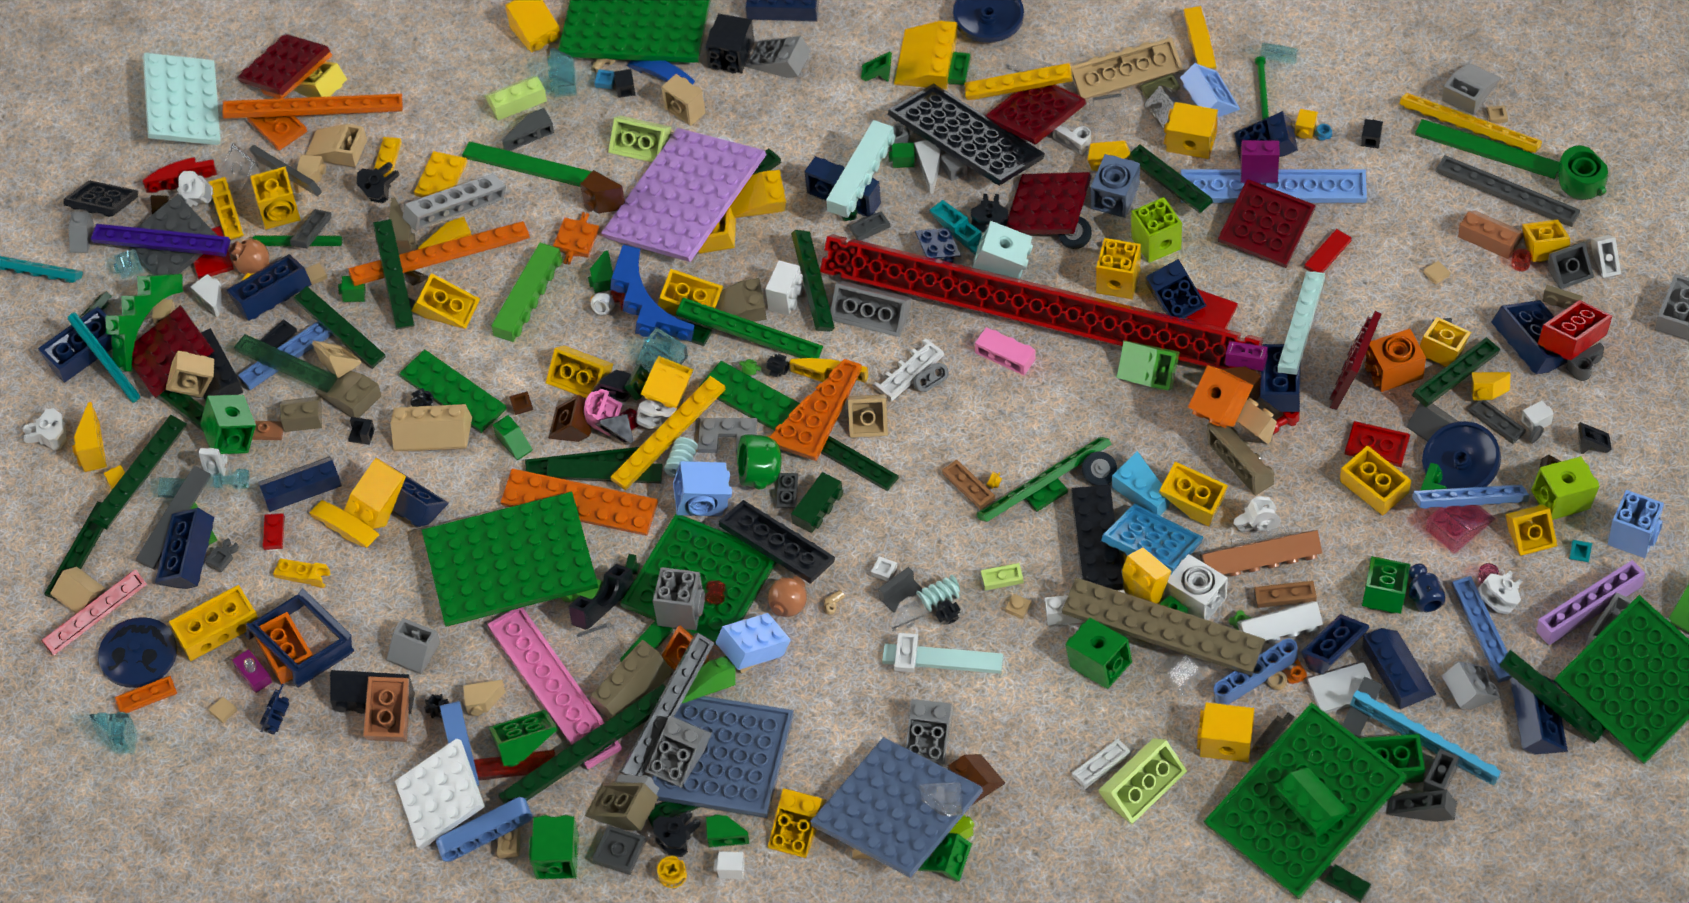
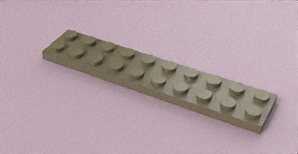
M1077 577L1062 609V614L1083 621H1087L1091 617L1116 632L1250 676L1254 672L1265 644L1264 638Z

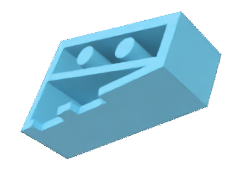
M1138 451L1112 475V488L1133 503L1159 516L1169 508L1170 501L1159 493L1162 486L1161 482Z

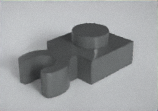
M229 538L225 539L223 547L219 548L216 546L205 559L206 564L222 572L233 560L232 554L238 551V544L235 542L233 546L228 547L231 541Z

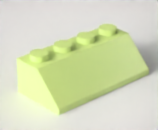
M1153 738L1098 791L1107 805L1129 823L1133 824L1187 770L1167 740Z

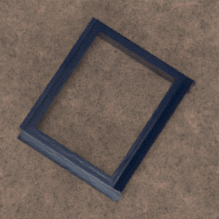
M304 588L296 596L254 622L247 623V632L244 633L249 640L254 638L255 635L293 672V684L297 688L354 652L352 648V635ZM305 606L339 640L297 665L259 626L286 612L291 615Z

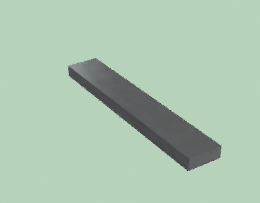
M255 145L249 148L250 152L260 163L272 170L286 167L290 181L317 197L322 193L321 189L311 178Z
M193 466L136 557L137 562L154 569L162 556L172 514L192 508L209 481L210 473Z

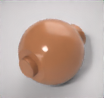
M247 239L241 243L235 241L229 250V253L233 255L235 268L244 275L247 273H257L270 265L268 249L258 240Z
M800 577L781 578L771 585L768 591V603L776 615L783 617L795 616L805 607L807 593L804 588L805 582Z

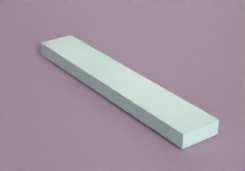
M885 643L883 664H895L897 644ZM918 646L915 667L1001 674L1004 656L1003 653Z

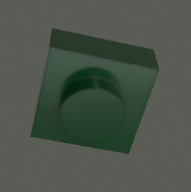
M629 554L625 567L632 569L633 577L634 574L638 575L640 563H637L636 555Z

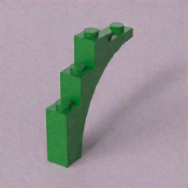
M182 274L137 276L138 294L121 296L122 314L105 316L106 334H112V359L121 371H132L134 343L139 328L148 313L161 300L173 294L183 292Z

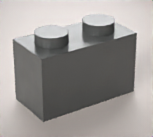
M1439 749L1424 781L1423 792L1447 790L1457 770L1459 756Z

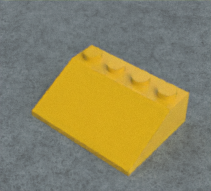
M936 21L905 29L894 85L927 88L935 84L947 90L952 54L955 51L958 36L957 22Z

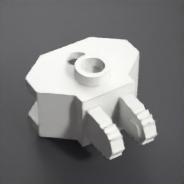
M183 171L179 175L178 194L190 207L192 205L208 204L213 199V187L203 176H198L194 171Z
M643 396V402L638 406L637 424L648 429H658L677 408L666 407L659 401H651Z
M54 408L46 409L39 419H35L36 423L23 426V432L25 433L23 440L28 444L40 442L41 445L45 444L52 450L61 449L67 441L66 424L62 421V414Z
M1258 496L1251 500L1248 507L1244 508L1245 513L1235 517L1233 524L1236 525L1241 533L1249 532L1253 529L1256 532H1268L1277 529L1281 519L1275 512L1277 508L1269 497Z
M1511 571L1503 576L1491 573L1478 587L1481 599L1497 613L1508 615L1521 601L1518 588L1523 581L1519 579L1513 582L1510 579L1513 574Z

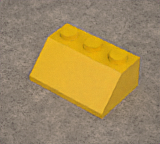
M565 345L555 347L545 383L587 398L597 382L611 373L614 363Z

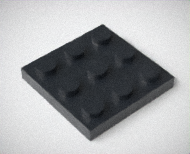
M88 180L64 198V206L71 207L74 210L82 209L89 213H100L106 217H112L138 198V190Z

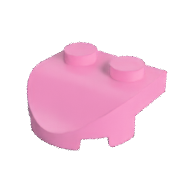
M600 389L599 391L591 392L587 396L584 405V415L591 427L610 436L609 433L596 426V423L603 419L619 416L622 403L609 397V391Z

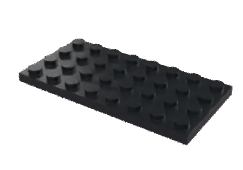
M935 84L930 85L888 110V116L895 121L901 123L909 130L920 135L923 139L931 142L998 186L1044 159V152L1020 137L1002 129L985 115Z

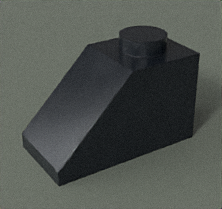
M615 370L599 380L591 392L604 389L609 391V397L617 401L626 402L631 395L625 389V385L631 374Z

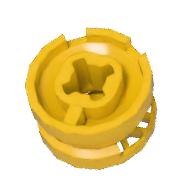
M668 856L658 863L657 873L659 881L663 886L677 888L686 881L687 872L683 860L678 859L676 856Z

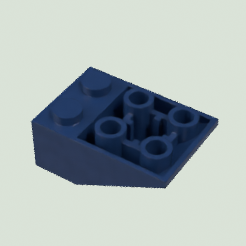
M1283 111L1234 132L1240 161L1242 140L1279 141V157L1298 151L1292 121Z
M1179 259L1146 276L1145 283L1167 315L1184 319L1207 306Z

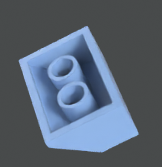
M1194 63L1180 77L1184 83V88L1192 96L1191 100L1197 106L1218 109V117L1240 110L1216 70Z

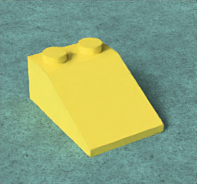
M325 62L299 84L294 91L306 97H330L343 86L342 84L347 78L338 63Z

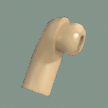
M597 59L592 65L591 71L597 73L598 69H601L606 62L612 65L616 59Z
M841 590L825 598L823 610L826 614H834L837 602L845 598Z

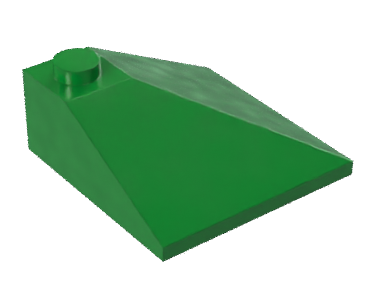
M545 709L488 727L504 767H513L518 765L519 762L524 761L557 731L555 723Z

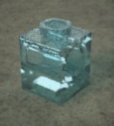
M136 249L114 256L116 263L113 265L116 274L120 273L122 279L143 273Z

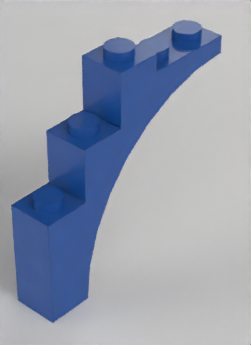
M623 244L611 278L610 290L626 293L623 312L638 315L635 334L653 338L656 332L664 336L692 341L695 325L668 314L655 303L642 284L639 274L641 249Z

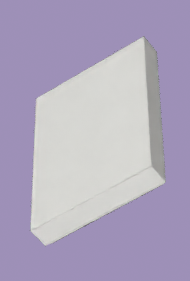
M1365 662L1308 678L1307 683L1317 706L1325 713H1330L1350 707L1352 697L1356 690L1359 689L1364 676L1372 678Z

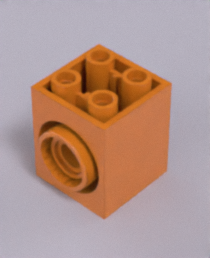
M1411 329L1370 342L1365 354L1366 361L1364 366L1366 371L1372 374L1374 386L1378 387L1381 392L1423 379L1426 357Z
M1207 365L1188 408L1193 410L1192 414L1200 418H1206L1209 420L1208 422L1224 428L1227 426L1234 427L1254 385L1220 368Z

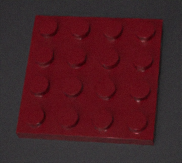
M284 34L279 37L276 43L268 47L260 57H257L249 67L245 68L237 78L243 84L283 95L330 52V49L327 45Z
M1050 85L1014 92L985 116L1002 129L1036 145L1085 106L1086 100L1062 87Z
M1090 172L1022 174L1006 227L1027 235L1074 234L1092 178Z
M1247 179L1218 237V242L1287 268L1315 211L1316 205Z
M181 305L134 343L132 366L155 398L166 390L172 361L177 351L206 357L214 352Z
M1374 311L1372 317H1367L1347 354L1348 358L1342 366V372L1335 383L1336 387L1329 400H1332L1329 408L1338 409L1354 381L1382 313Z

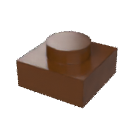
M528 391L510 396L515 415L533 410Z

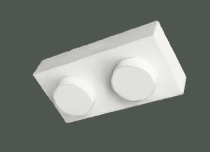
M898 633L894 664L895 671L915 672L918 634Z

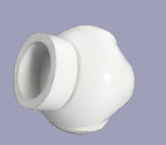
M596 293L590 298L591 308L599 315L609 314L614 308V300L607 293Z

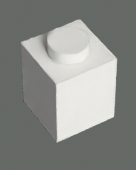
M1540 401L1523 410L1521 421L1532 433L1539 425L1545 428L1552 424L1553 411L1543 401Z
M743 852L718 853V859L714 860V872L718 873L719 879H743L745 865Z

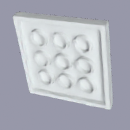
M457 738L395 780L416 845L420 849L425 848L485 807L462 741Z

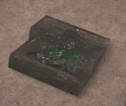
M1288 712L1282 719L1277 715L1255 742L1251 752L1262 754L1268 751L1295 716Z

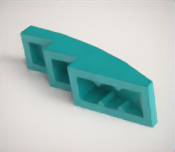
M941 200L929 210L930 213L944 228H949L952 236L976 255L980 239L982 238L981 231L968 222V217L944 200Z

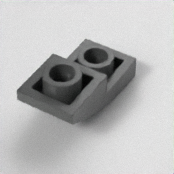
M780 473L777 489V508H796L798 473Z

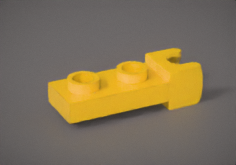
M280 558L273 575L275 578L324 588L325 584L321 576H329L330 569L326 564L315 562L311 564Z

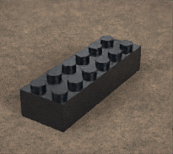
M1100 485L1072 488V507L1081 579L1113 590H1123L1119 549L1110 547L1107 543L1101 541L1103 534L1115 523L1111 486Z

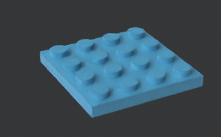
M1134 503L1103 534L1101 541L1107 543L1110 547L1125 552L1127 555L1143 547L1170 569L1172 575L1181 560L1185 559L1188 554L1191 555L1202 543L1203 536Z

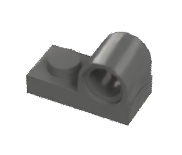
M1598 343L1586 349L1574 359L1567 360L1566 369L1575 379L1579 381L1588 380L1591 376L1593 364L1600 362L1603 358L1604 346Z

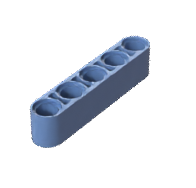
M1284 639L1260 654L1254 671L1259 673H1253L1250 676L1234 671L1214 685L1216 703L1229 705L1267 681L1270 676H1274L1275 673L1284 670L1296 662L1298 658L1297 643L1292 639Z
M460 701L441 705L440 710L448 744L456 738L462 741L476 784L480 786Z
M519 797L440 836L436 840V845L442 860L450 862L531 821L533 816L526 799Z

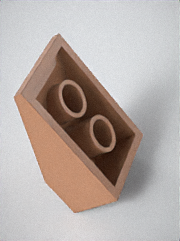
M368 677L363 736L371 741L407 742L409 679Z

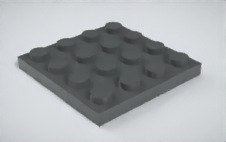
M179 194L136 227L217 236ZM127 246L153 275L180 274L203 255Z

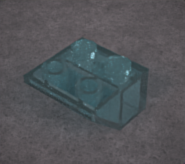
M550 48V56H547L548 66H551L548 69L549 80H553L550 81L551 92L555 91L556 97L577 95L574 58L555 48Z
M656 327L645 340L635 364L637 366L641 364L649 374L658 356L682 365L688 358L687 347Z
M100 712L90 714L89 718L98 737L115 754L135 753L138 732L129 713L106 714Z

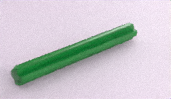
M254 235L253 239L260 241L265 246H291L290 240L294 235ZM318 235L310 246H342L343 239L342 236Z

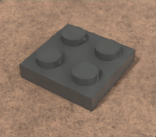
M608 825L592 861L594 864L631 875L646 843V837Z

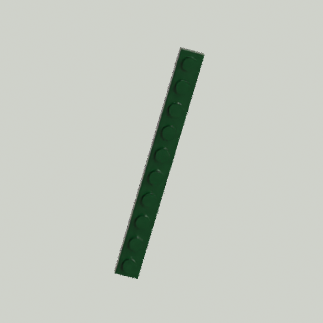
M664 684L660 685L499 793V799L504 804L519 797L525 798L526 801L530 800L649 719L666 686Z

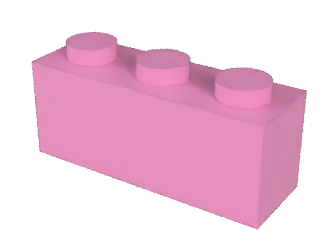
M987 327L975 342L976 354L1023 376L1036 360L1035 349L1031 346L1024 345L1012 337H1007L1000 334L997 330Z

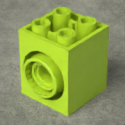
M1165 197L1131 211V238L1135 243L1141 244V253L1147 262L1150 263L1181 250L1182 222Z
M1580 456L1540 467L1531 492L1539 505L1543 504L1550 508L1552 520L1591 509L1600 486L1598 480L1591 473L1589 465Z

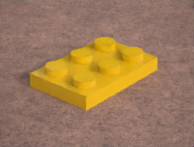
M433 151L414 190V195L426 197L456 186L467 164V158Z

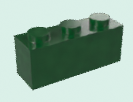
M822 472L791 513L792 524L810 533L815 528L818 529L823 522V517L831 513L835 501H839L843 496L842 481Z

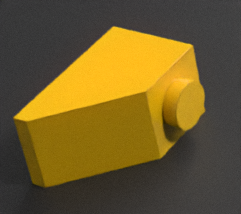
M1126 141L1090 143L1087 160L1091 170L1098 171L1105 154L1125 159L1130 155V151Z
M1472 372L1471 393L1473 400H1493L1510 391L1511 373Z

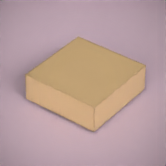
M1505 105L1487 107L1489 122L1494 124L1508 122Z
M1439 260L1425 268L1423 272L1435 285L1450 276V271Z
M320 262L305 268L312 285L328 279Z
M224 697L219 699L209 709V712L222 723H225L238 711Z

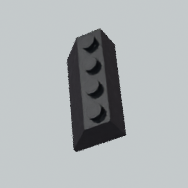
M212 329L201 332L214 350V352L207 356L214 359V376L203 395L205 402L207 396L239 395L243 393L240 381Z
M330 671V702L333 710L341 713L355 711L364 714L366 710L368 677H390L409 679V714L412 713L415 692L409 674Z

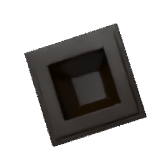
M416 270L405 272L413 286L428 278V275Z

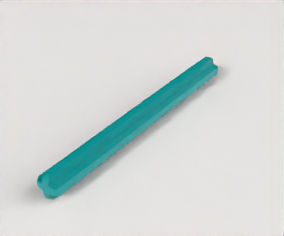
M75 312L71 313L67 320L131 402H137L141 397L80 317Z

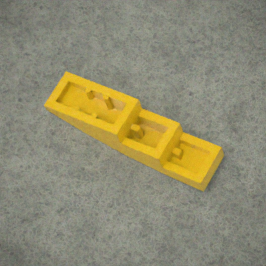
M1201 6L1183 9L1189 41L1192 45L1196 64L1216 69L1212 44Z
M226 177L209 181L208 183L213 187L212 196L225 237H229L230 240L243 237L244 234Z
M799 358L791 359L789 363L791 372L824 382L841 361ZM862 366L857 380L866 383L868 367Z
M321 500L309 512L311 517L323 522L329 529L340 533L342 538L367 548L379 536L377 531L361 520L324 500Z

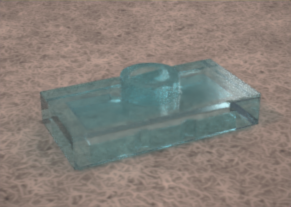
M1263 42L1261 56L1267 60L1296 64L1298 48Z
M160 477L158 497L174 498L185 479Z

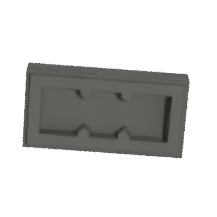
M882 211L849 225V229L856 240L860 241L890 228V222Z

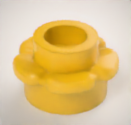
M992 472L987 482V486L991 487V489L994 487L998 488L1002 477H999L1000 472Z

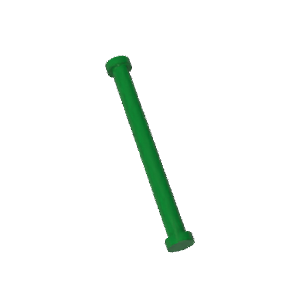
M1259 56L1255 58V64L1258 69L1262 120L1269 117L1264 66L1266 58Z

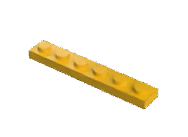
M1066 63L965 82L966 99L976 100L1072 82L1071 65Z

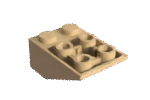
M342 124L317 129L306 155L322 156L323 162L356 167L367 142L364 126Z

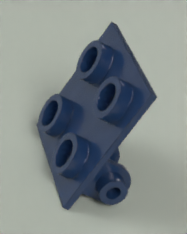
M949 228L915 230V234L926 257L934 259L943 258V261L953 263L954 257L961 256Z
M284 684L281 685L279 690H274L260 721V724L263 725L260 732H263L264 728L270 734H275L279 731L283 717L290 704L287 697L279 698Z

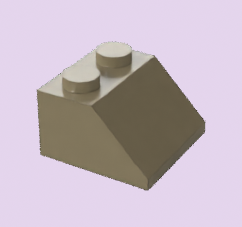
M321 396L283 400L280 405V414L284 432L322 428Z

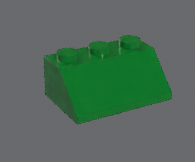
M1308 767L1291 772L1275 785L1277 795L1317 838L1349 813V810Z

